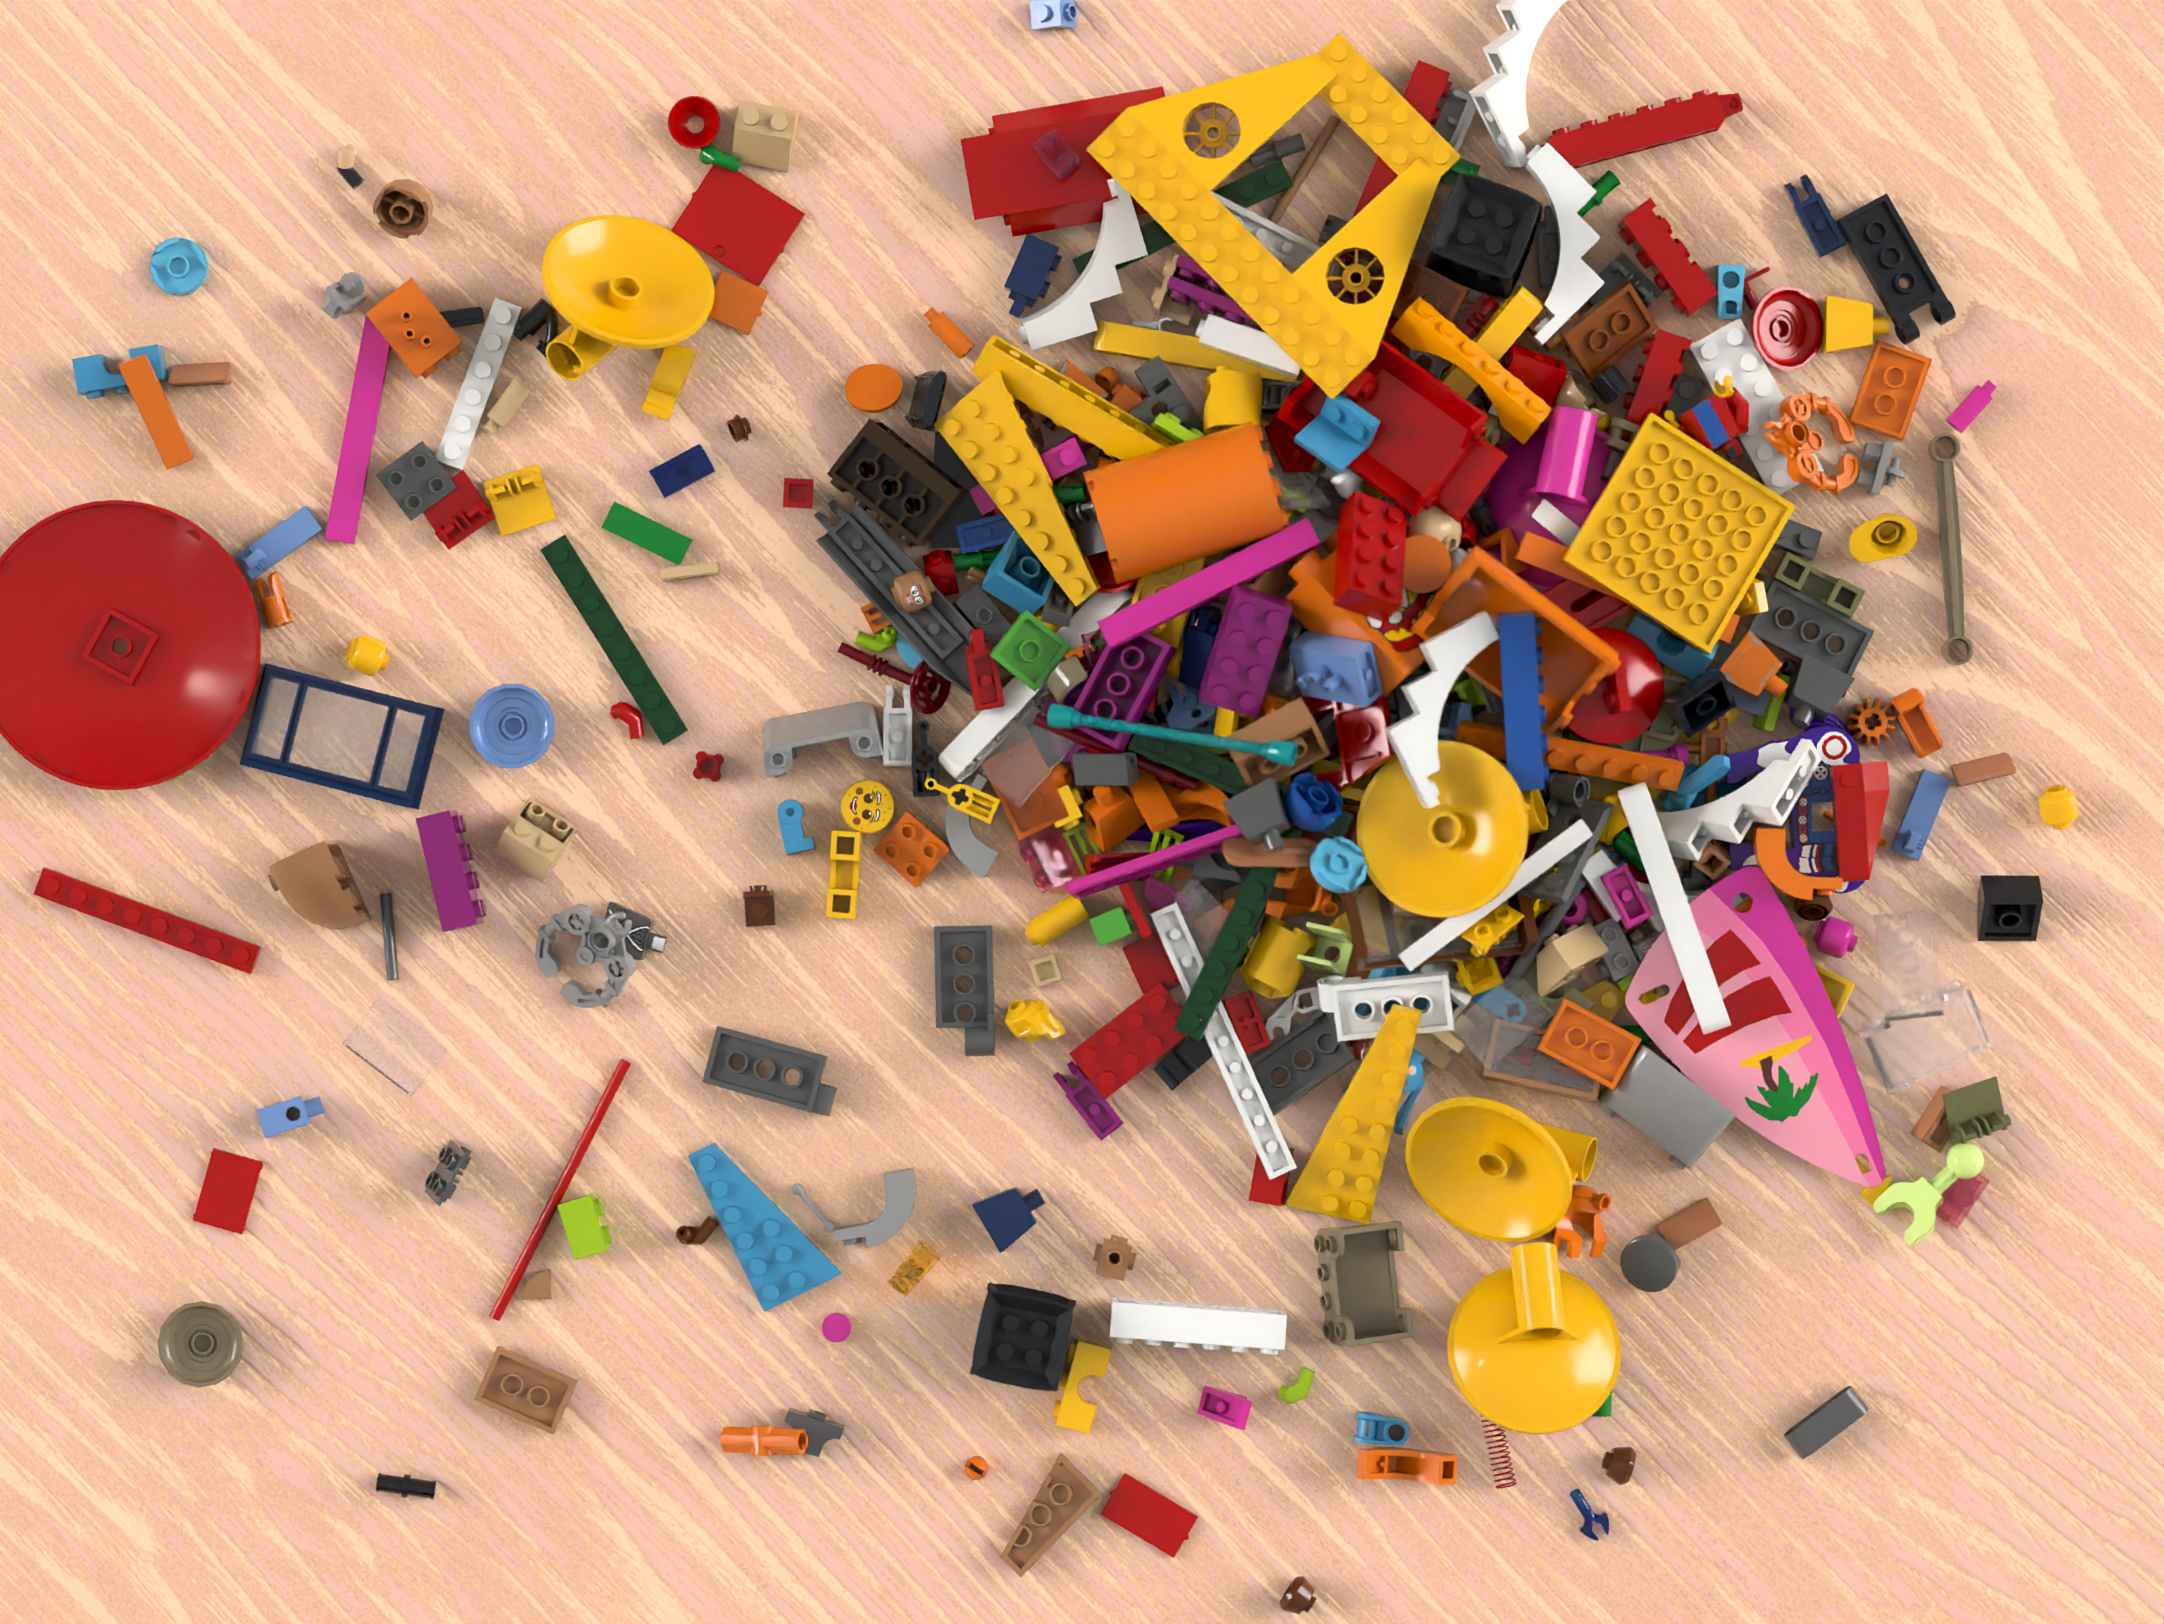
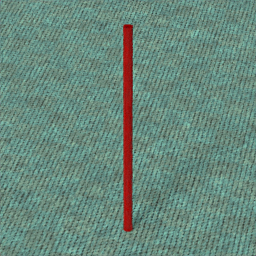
M620 1059L489 1315L491 1318L500 1321L558 1208L557 1205L560 1204L631 1065L630 1062Z

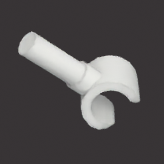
M1163 317L1158 321L1151 322L1133 321L1132 326L1163 331L1161 323L1164 320H1173Z

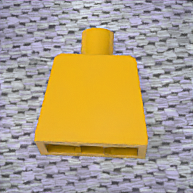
M1826 296L1823 299L1824 327L1822 354L1870 347L1873 343V334H1889V317H1873V304L1835 296Z

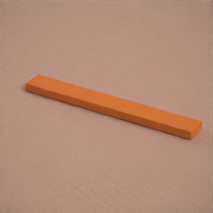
M1525 531L1515 559L1623 601L1562 562L1569 549L1568 547ZM1732 615L1718 640L1731 643L1741 616Z

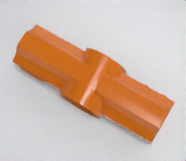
M760 1425L751 1426V1428L723 1427V1431L720 1434V1446L723 1452L751 1453V1455L755 1456L805 1454V1450L808 1447V1436L805 1433V1429L777 1428V1426Z

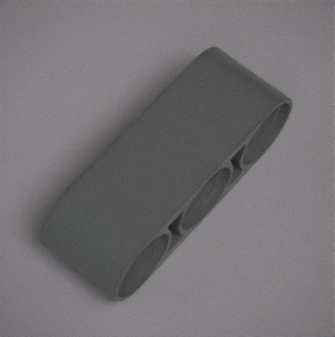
M1848 1386L1794 1425L1784 1434V1437L1799 1457L1804 1459L1861 1418L1869 1408L1854 1388Z

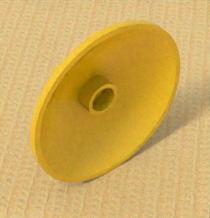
M601 215L581 219L566 226L553 237L547 246L542 261L541 273L547 296L558 312L572 325L548 343L546 347L547 361L553 371L561 378L568 381H576L619 346L653 349L671 346L688 339L707 321L714 302V283L704 260L690 244L672 231L639 218L621 215Z
M1438 741L1440 770L1427 777L1428 781L1431 779L1434 781L1440 795L1436 796L1439 801L1438 805L1430 809L1423 808L1396 755L1387 761L1370 781L1362 797L1357 816V844L1364 853L1363 858L1365 864L1367 863L1368 865L1367 874L1381 893L1399 907L1428 917L1446 918L1465 915L1493 901L1506 889L1516 875L1526 851L1528 835L1548 829L1547 811L1539 790L1520 791L1511 774L1494 757L1474 746L1454 741Z
M1457 1097L1432 1105L1417 1118L1406 1140L1405 1158L1409 1175L1419 1194L1446 1221L1467 1233L1484 1239L1499 1242H1522L1545 1235L1562 1220L1571 1202L1575 1180L1586 1182L1591 1174L1597 1154L1598 1141L1594 1136L1534 1121L1515 1108L1494 1100L1477 1097Z
M1546 1242L1526 1243L1513 1247L1510 1250V1267L1487 1275L1478 1281L1461 1299L1453 1314L1448 1330L1447 1357L1452 1377L1459 1391L1467 1402L1487 1420L1518 1433L1530 1435L1553 1434L1565 1431L1584 1422L1608 1398L1619 1373L1621 1343L1614 1318L1600 1296L1581 1279L1559 1269L1557 1246Z

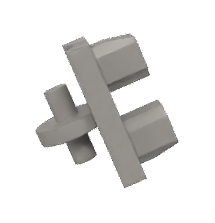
M356 272L344 274L340 282L328 286L323 292L328 299L321 309L333 319H337L340 314L346 315L350 309L363 304L367 296L362 294L365 289V282L362 276Z
M1893 443L1865 444L1862 458L1876 462L1873 472L1859 469L1854 484L1868 490L1867 494L1873 496L1880 494L1885 475H1888L1885 485L1889 487H1894L1896 478H1905L1906 472L1898 470L1901 459L1893 457L1890 467H1887Z

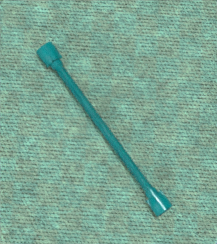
M1051 704L1047 717L1049 727L1073 730L1074 726L1080 727L1083 725L1091 728L1108 729L1159 739L1166 738V740L1184 741V743L1202 744L1203 746L1260 754L1262 757L1270 759V762L1288 766L1294 765L1297 755V743L1271 740L1270 743L1265 742L1264 744L1250 743V741H1239V739L1221 738L1220 736L1203 735L1177 729L1152 727V725L1134 724L1133 722L1109 720L1108 718H1098L1095 716L1091 717L1090 715L1087 716L1077 712L1072 707L1059 704Z

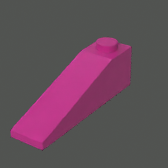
M1074 437L1039 454L1051 481L1087 464ZM980 484L969 489L981 515L998 508Z

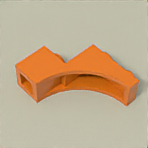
M1159 781L1179 816V822L1204 819L1221 823L1226 827L1236 824L1222 804L1229 798L1226 791L1199 781L1194 792L1188 789L1182 792L1177 785L1172 787L1167 783Z

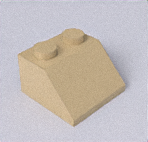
M740 100L734 128L732 156L740 158L742 164L788 172L799 119L797 111Z
M1590 922L1581 927L1575 924L1562 933L1563 936L1559 937L1558 934H1555L1543 942L1545 948L1536 955L1538 993L1541 997L1580 978L1609 951Z

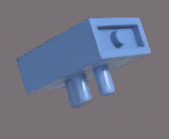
M1305 631L1289 645L1298 679L1297 684L1303 696L1368 707L1384 693L1372 642Z

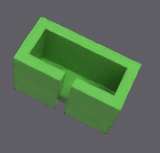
M1121 906L1089 919L1099 946L1131 934L1132 930L1130 927L1135 926L1129 909L1123 911Z

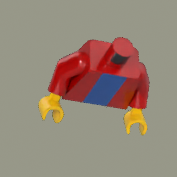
M1725 376L1723 385L1718 380H1715L1713 386L1714 395L1678 417L1680 421H1675V414L1671 410L1665 411L1664 417L1669 420L1667 423L1710 451L1716 452L1722 449L1728 462H1731L1744 454L1736 439L1749 432V402L1735 387H1732L1733 379L1730 376Z

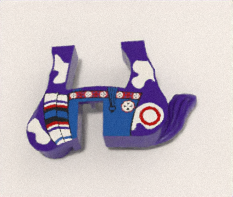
M1789 706V718L1793 723L1792 719L1797 709ZM1830 712L1823 722L1813 718L1808 728H1802L1794 724L1796 727L1805 730L1794 737L1780 741H1769L1748 751L1724 754L1730 761V769L1724 776L1725 783H1737L1748 775L1765 770L1775 759L1788 761L1801 739L1812 741L1822 759L1788 815L1792 846L1785 848L1789 863L1799 873L1809 877L1839 878L1835 832H1813L1812 803L1831 802L1828 766L1860 763L1859 748L1843 721L1833 712ZM1726 841L1732 862L1727 867V870H1740L1748 866L1758 867L1754 856L1753 844H1738ZM1865 880L1843 882L1842 890H1835V893L1854 891Z

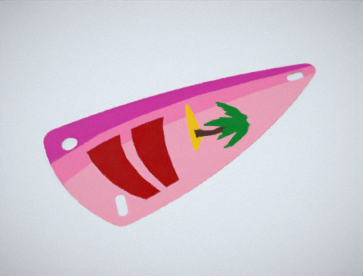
M1748 866L1741 868L1708 888L1689 904L1731 1026L1705 1035L1703 1034L1666 928L1653 943L1635 973L1626 993V1007L1661 1051L1692 1082L1736 1114L1735 1117L1768 1140L1815 1166L1865 1187H1877L1884 1181L1886 1170L1865 1092L1837 1015L1804 943L1767 877L1756 867ZM1746 893L1751 896L1753 905L1748 912L1739 913L1733 908L1732 901L1737 894ZM1664 984L1669 987V993L1666 996L1644 1005L1639 1000L1641 994ZM1865 1154L1873 1170L1862 1174L1856 1162L1857 1155Z

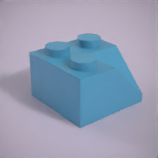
M1015 530L990 565L981 588L1018 612L1022 613L1025 609L1033 615L1045 604L1055 579Z

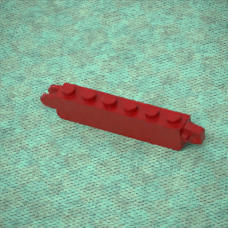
M1709 89L1693 93L1692 99L1682 101L1681 97L1666 100L1664 101L1665 106L1653 108V104L1639 107L1636 109V114L1626 116L1625 112L1616 113L1608 116L1609 121L1597 123V119L1586 121L1580 124V129L1572 131L1569 130V127L1552 131L1553 136L1548 137L1547 142L1576 169L1718 131L1725 118L1743 111V105L1739 93L1718 95L1717 92L1710 94Z

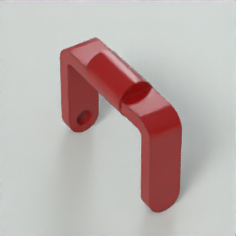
M1769 266L1744 278L1743 291L1745 294L1743 297L1750 311H1755L1759 301L1748 282L1770 271Z

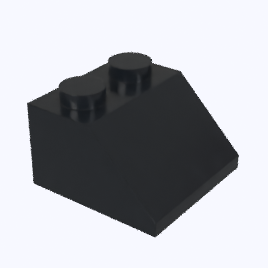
M1714 668L1699 674L1693 681L1681 689L1675 690L1664 700L1669 715L1688 738L1737 706L1725 674Z
M1981 875L1977 896L1978 941H2036L2043 904L2039 876Z

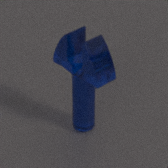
M1580 1489L1572 1490L1569 1495L1585 1519L1584 1525L1579 1527V1530L1587 1537L1599 1541L1592 1531V1521L1600 1523L1608 1535L1609 1519L1605 1511L1600 1515L1594 1513Z

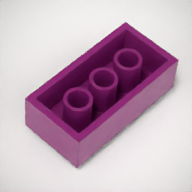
M1233 584L1198 691L1202 703L1258 717L1293 610L1289 599Z
M1147 632L1112 650L1107 644L1074 706V710L1091 717L1127 721L1134 724L1139 723L1177 648ZM1083 725L1080 727L1074 726L1121 752H1124L1133 735L1126 732L1091 728Z
M449 810L416 818L442 931H452L484 923L483 917L487 916L483 899L478 900L476 889L480 888V883L476 871H471L469 861L473 860V854L470 844L464 842L462 833L466 832V825L463 815L459 816L457 811Z

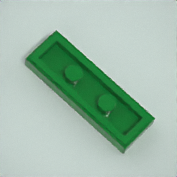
M616 502L613 503L602 525L603 529L679 566L693 541Z

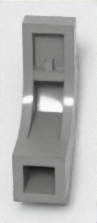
M977 774L975 778L970 776L965 785L982 791L988 779ZM953 793L957 805L969 800V797L966 795L962 798ZM948 803L945 828L949 844L957 858L967 868L985 878L999 852L983 844L974 835L970 824V815L953 808Z
M907 1168L885 1172L883 1175L887 1201L883 1212L870 1222L836 1228L834 1230L836 1242L843 1241L844 1245L861 1243L860 1237H865L867 1248L893 1237L903 1227L914 1206L916 1196L914 1169Z

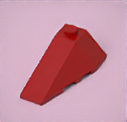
M1887 761L1828 766L1839 878H1843V882L1869 880L1890 791Z

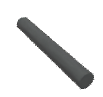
M392 893L380 894L387 980H397L399 976Z

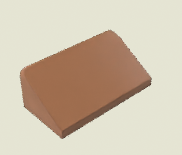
M229 362L178 364L172 367L169 376V384L174 387L232 383L231 364Z
M2007 753L1987 756L1951 766L1955 786L1957 787L2012 775L2016 772V768Z
M1944 1086L1939 1087L1911 1131V1135L1941 1153L1951 1137L1942 1094L1951 1090Z
M1706 1197L1656 1226L1664 1240L1674 1250H1677L1721 1226L1723 1223Z

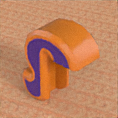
M1911 688L1892 698L1890 707L1892 713L1896 716L1899 727L1907 737L1913 753L1916 757L1923 758L1943 747V740L1923 705L1926 701L1918 689Z

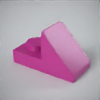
M1204 1386L1197 1414L1236 1429L1245 1430L1252 1402L1243 1395Z

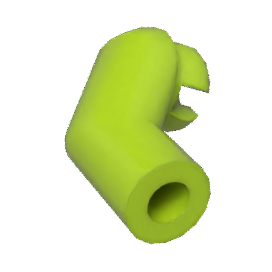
M890 626L885 627L883 631L874 636L859 631L855 644L881 653L895 645L898 633L895 628Z
M1302 1367L1297 1383L1291 1386L1282 1385L1278 1389V1398L1286 1404H1293L1306 1397L1309 1393L1315 1371Z

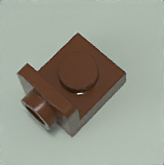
M767 885L749 886L750 892H743L746 927L776 925L774 890L767 891Z

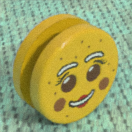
M862 780L854 783L847 789L842 798L841 811L843 818L852 829L858 832H879L890 824L895 814L896 806L893 794L885 785L874 780Z

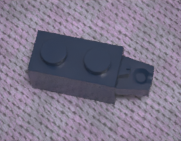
M1026 235L1004 286V289L1010 292L1008 298L1014 300L1009 315L1020 319L1025 306L1032 308L1034 303H1037L1039 297L1045 298L1051 284L1046 280L1050 271H1057L1062 256L1058 255L1059 247L1032 235Z
M1215 606L1202 607L1196 624L1187 626L1178 681L1197 690L1200 688L1220 626V608Z

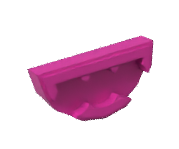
M1151 875L1145 881V897L1155 911L1177 903L1181 914L1184 915L1191 912L1198 904Z

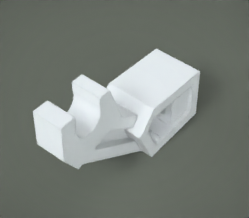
M1317 981L1297 985L1291 997H1285L1270 1014H1267L1264 1026L1270 1040L1274 1039L1272 1031L1275 1027H1282L1285 1036L1290 1033L1291 1017L1297 1011L1304 1014L1320 1008ZM1310 993L1312 1001L1299 1004V995Z

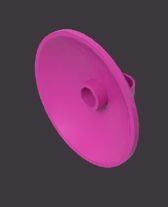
M1553 407L1549 423L1543 424L1540 432H1535L1524 445L1513 436L1499 449L1508 455V458L1491 479L1488 491L1482 495L1488 499L1491 505L1489 510L1499 527L1498 531L1509 528L1518 548L1525 531L1568 547L1532 517L1533 512L1543 499H1546L1581 529L1608 482L1600 478L1608 452L1612 450L1604 446L1606 436L1610 435L1596 429L1598 416L1570 407ZM1475 520V526L1479 539L1484 538V536L1481 535V531ZM1487 524L1486 526H1487L1488 531H1489V533H1490V535H1491V534H1493V533H1492V531H1491L1489 525ZM1501 543L1485 550V552L1502 564ZM1525 563L1527 570L1516 574L1538 592H1543L1565 579Z

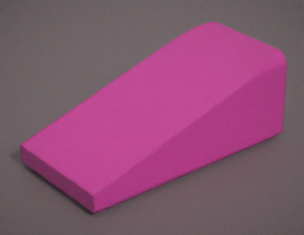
M1626 863L1600 877L1626 930L1654 915Z

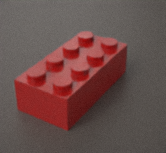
M1355 491L1339 508L1334 606L1385 623L1402 606L1407 511L1402 507Z
M1160 981L1073 1049L1069 1055L1103 1098L1106 1099L1187 1036L1173 1029L1183 1007L1165 984Z

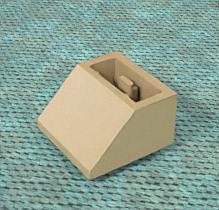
M530 797L504 830L494 853L543 883L556 866L579 827Z

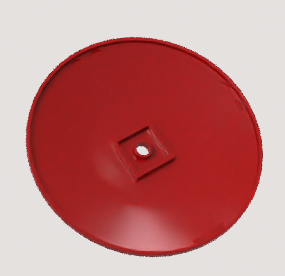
M123 500L95 501L70 507L41 520L25 531L0 557V733L26 760L54 777L79 786L102 790L139 789L174 779L193 769L213 754L231 735L249 705L258 679L261 662L260 622L250 587L241 570L221 544L204 529L181 515L151 504ZM124 638L128 642V650L124 654L119 655L114 651L113 645L117 639Z

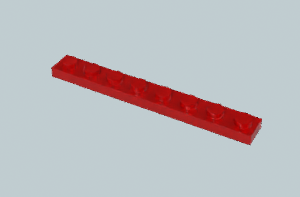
M43 867L33 894L248 974H252L261 950V946L46 867Z

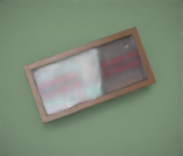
M1496 1018L1491 1022L1480 1078L1590 1103L1597 1101L1600 1088L1599 1082L1536 1049L1546 1032L1545 1029Z

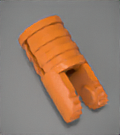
M278 572L268 574L270 590L265 579L260 577L254 580L260 604L263 607L262 610L268 623V629L281 627L293 622Z

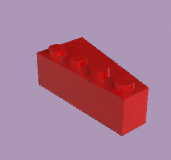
M1649 198L1621 220L1618 224L1620 229L1618 235L1627 246L1633 245L1638 252L1635 256L1639 263L1645 269L1650 267L1656 275L1653 278L1656 285L1663 292L1667 290L1674 298L1671 300V303L1677 312L1681 315L1685 313L1689 317L1714 298L1718 291L1698 263L1695 261L1691 263L1688 260L1690 254L1683 242L1678 238L1673 240L1670 236L1673 233L1670 224L1665 217L1662 218L1660 215H1655L1652 209L1656 205Z
M1661 329L1652 338L1647 337L1642 353L1646 354L1643 366L1637 365L1632 381L1637 382L1634 392L1628 391L1623 404V408L1627 409L1624 420L1641 426L1647 415L1651 412L1664 419L1662 411L1664 408L1667 409L1674 390L1673 382L1677 381L1684 364L1682 358L1685 350H1689L1692 340ZM1623 432L1621 440L1628 443L1631 434Z

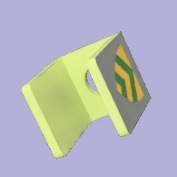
M1307 922L1306 927L1318 936L1317 946L1313 957L1298 954L1297 960L1310 970L1346 977L1354 950L1352 938L1341 929ZM1332 947L1340 950V958L1335 963L1325 959L1326 951Z

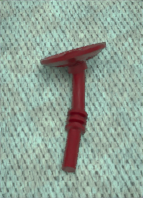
M844 642L841 643L837 651L867 666V670L872 669L873 673L878 672L879 676L886 675L909 685L911 702L920 713H935L947 700L951 682L932 670L924 660L919 663L914 673L911 674L889 665L887 660L883 662L881 657L877 659L875 654L871 656ZM940 684L938 695L933 701L931 696L936 691L937 685ZM916 698H917L919 701H923V702H924V706L920 705V704L918 703V701L916 700Z

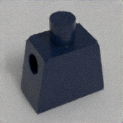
M1013 1187L976 1201L972 1206L1001 1253L1037 1223L1032 1211L1044 1205L1045 1201L1037 1188L1022 1197L1018 1188Z

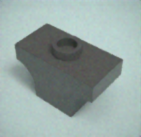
M978 584L955 601L975 628L983 629L984 639L987 642H992V647L1001 640L1011 627L1010 623Z
M789 1408L785 1422L790 1424L793 1429H805V1433L808 1436V1447L805 1453L817 1457L820 1456L823 1445L827 1441L841 1438L845 1427L843 1424L827 1420L826 1414L815 1410L805 1413Z

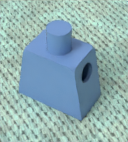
M299 1096L256 1110L265 1138L310 1124L308 1118L325 1113L320 1096L303 1101L302 1097ZM297 1108L300 1116L289 1120L286 1117V1111Z

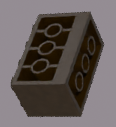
M869 419L827 473L832 478L830 483L843 493L846 491L854 495V503L865 511L867 509L874 511L877 514L875 519L888 529L890 527L895 528L899 531L898 537L910 547L913 545H926L968 492L967 489L879 419ZM874 463L875 474H869L868 464ZM891 482L898 483L897 492H891ZM919 499L921 509L914 510L913 500Z

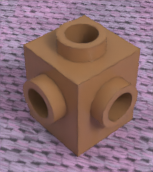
M1111 1235L1110 1239L1104 1238L1103 1245L1097 1243L1093 1258L1094 1261H1098L1097 1275L1124 1281L1126 1270H1133L1137 1253L1131 1252L1132 1245L1127 1244V1238ZM1111 1253H1118L1120 1259L1112 1261L1109 1256Z

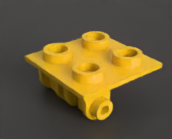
M539 464L484 482L485 493L488 500H490L502 537L557 519Z
M1501 903L1459 936L1472 943L1473 947L1470 950L1475 957L1485 956L1487 951L1492 948L1491 945L1497 946L1499 941L1504 940L1509 932L1517 929V924L1524 918V915L1507 904Z

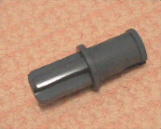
M1298 133L1279 141L1273 139L1272 143L1259 147L1248 157L1250 165L1257 167L1277 159L1282 160L1283 157L1305 151L1306 148L1302 135Z

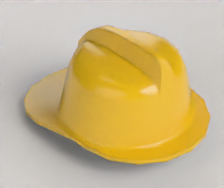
M1882 513L1872 520L1860 524L1853 531L1849 539V549L1853 557L1865 563L1906 554L1914 547L1918 532L1915 524L1909 518L1894 513Z

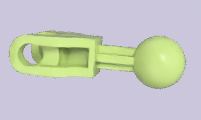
M1969 1142L1954 1145L1947 1154V1166L1929 1182L1922 1176L1913 1183H1893L1874 1202L1873 1209L1879 1215H1887L1898 1207L1907 1208L1912 1211L1914 1221L1904 1234V1242L1909 1247H1915L1934 1231L1936 1211L1943 1204L1941 1194L1958 1178L1971 1179L1981 1172L1984 1165V1157L1976 1145Z

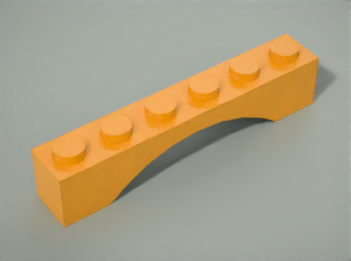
M1421 297L1404 312L1390 331L1411 350L1440 356L1467 372L1490 398L1498 414L1501 426L1523 445L1553 411L1543 399L1536 396L1519 379L1503 368L1497 360L1490 357L1476 342L1470 340L1452 322L1443 317L1431 304Z

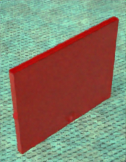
M713 165L697 191L692 193L690 202L671 231L759 287L780 253L784 252L785 245L805 213L741 172L737 171L735 173Z

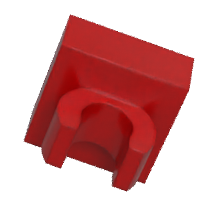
M784 478L783 507L812 509L814 480Z

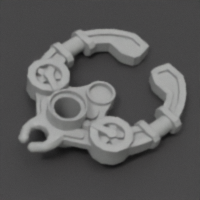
M577 904L567 911L553 915L547 925H543L538 929L539 936L535 951L536 962L539 970L546 978L557 974L562 968L560 959L552 951V943L557 939L555 935L557 931L563 933L568 930L573 935L582 936L581 944L576 952V957L581 964L590 965L599 961L604 962V971L609 977L605 982L607 988L604 991L598 988L595 992H587L581 983L570 980L564 984L560 991V994L569 1004L582 1008L598 1006L606 1008L614 996L618 997L623 993V988L627 984L629 977L636 970V962L632 955L626 952L624 940L631 931L632 921L627 919L625 921V928L616 921L617 919L626 918L624 912L613 913L608 918H603L595 915L593 910L587 905Z

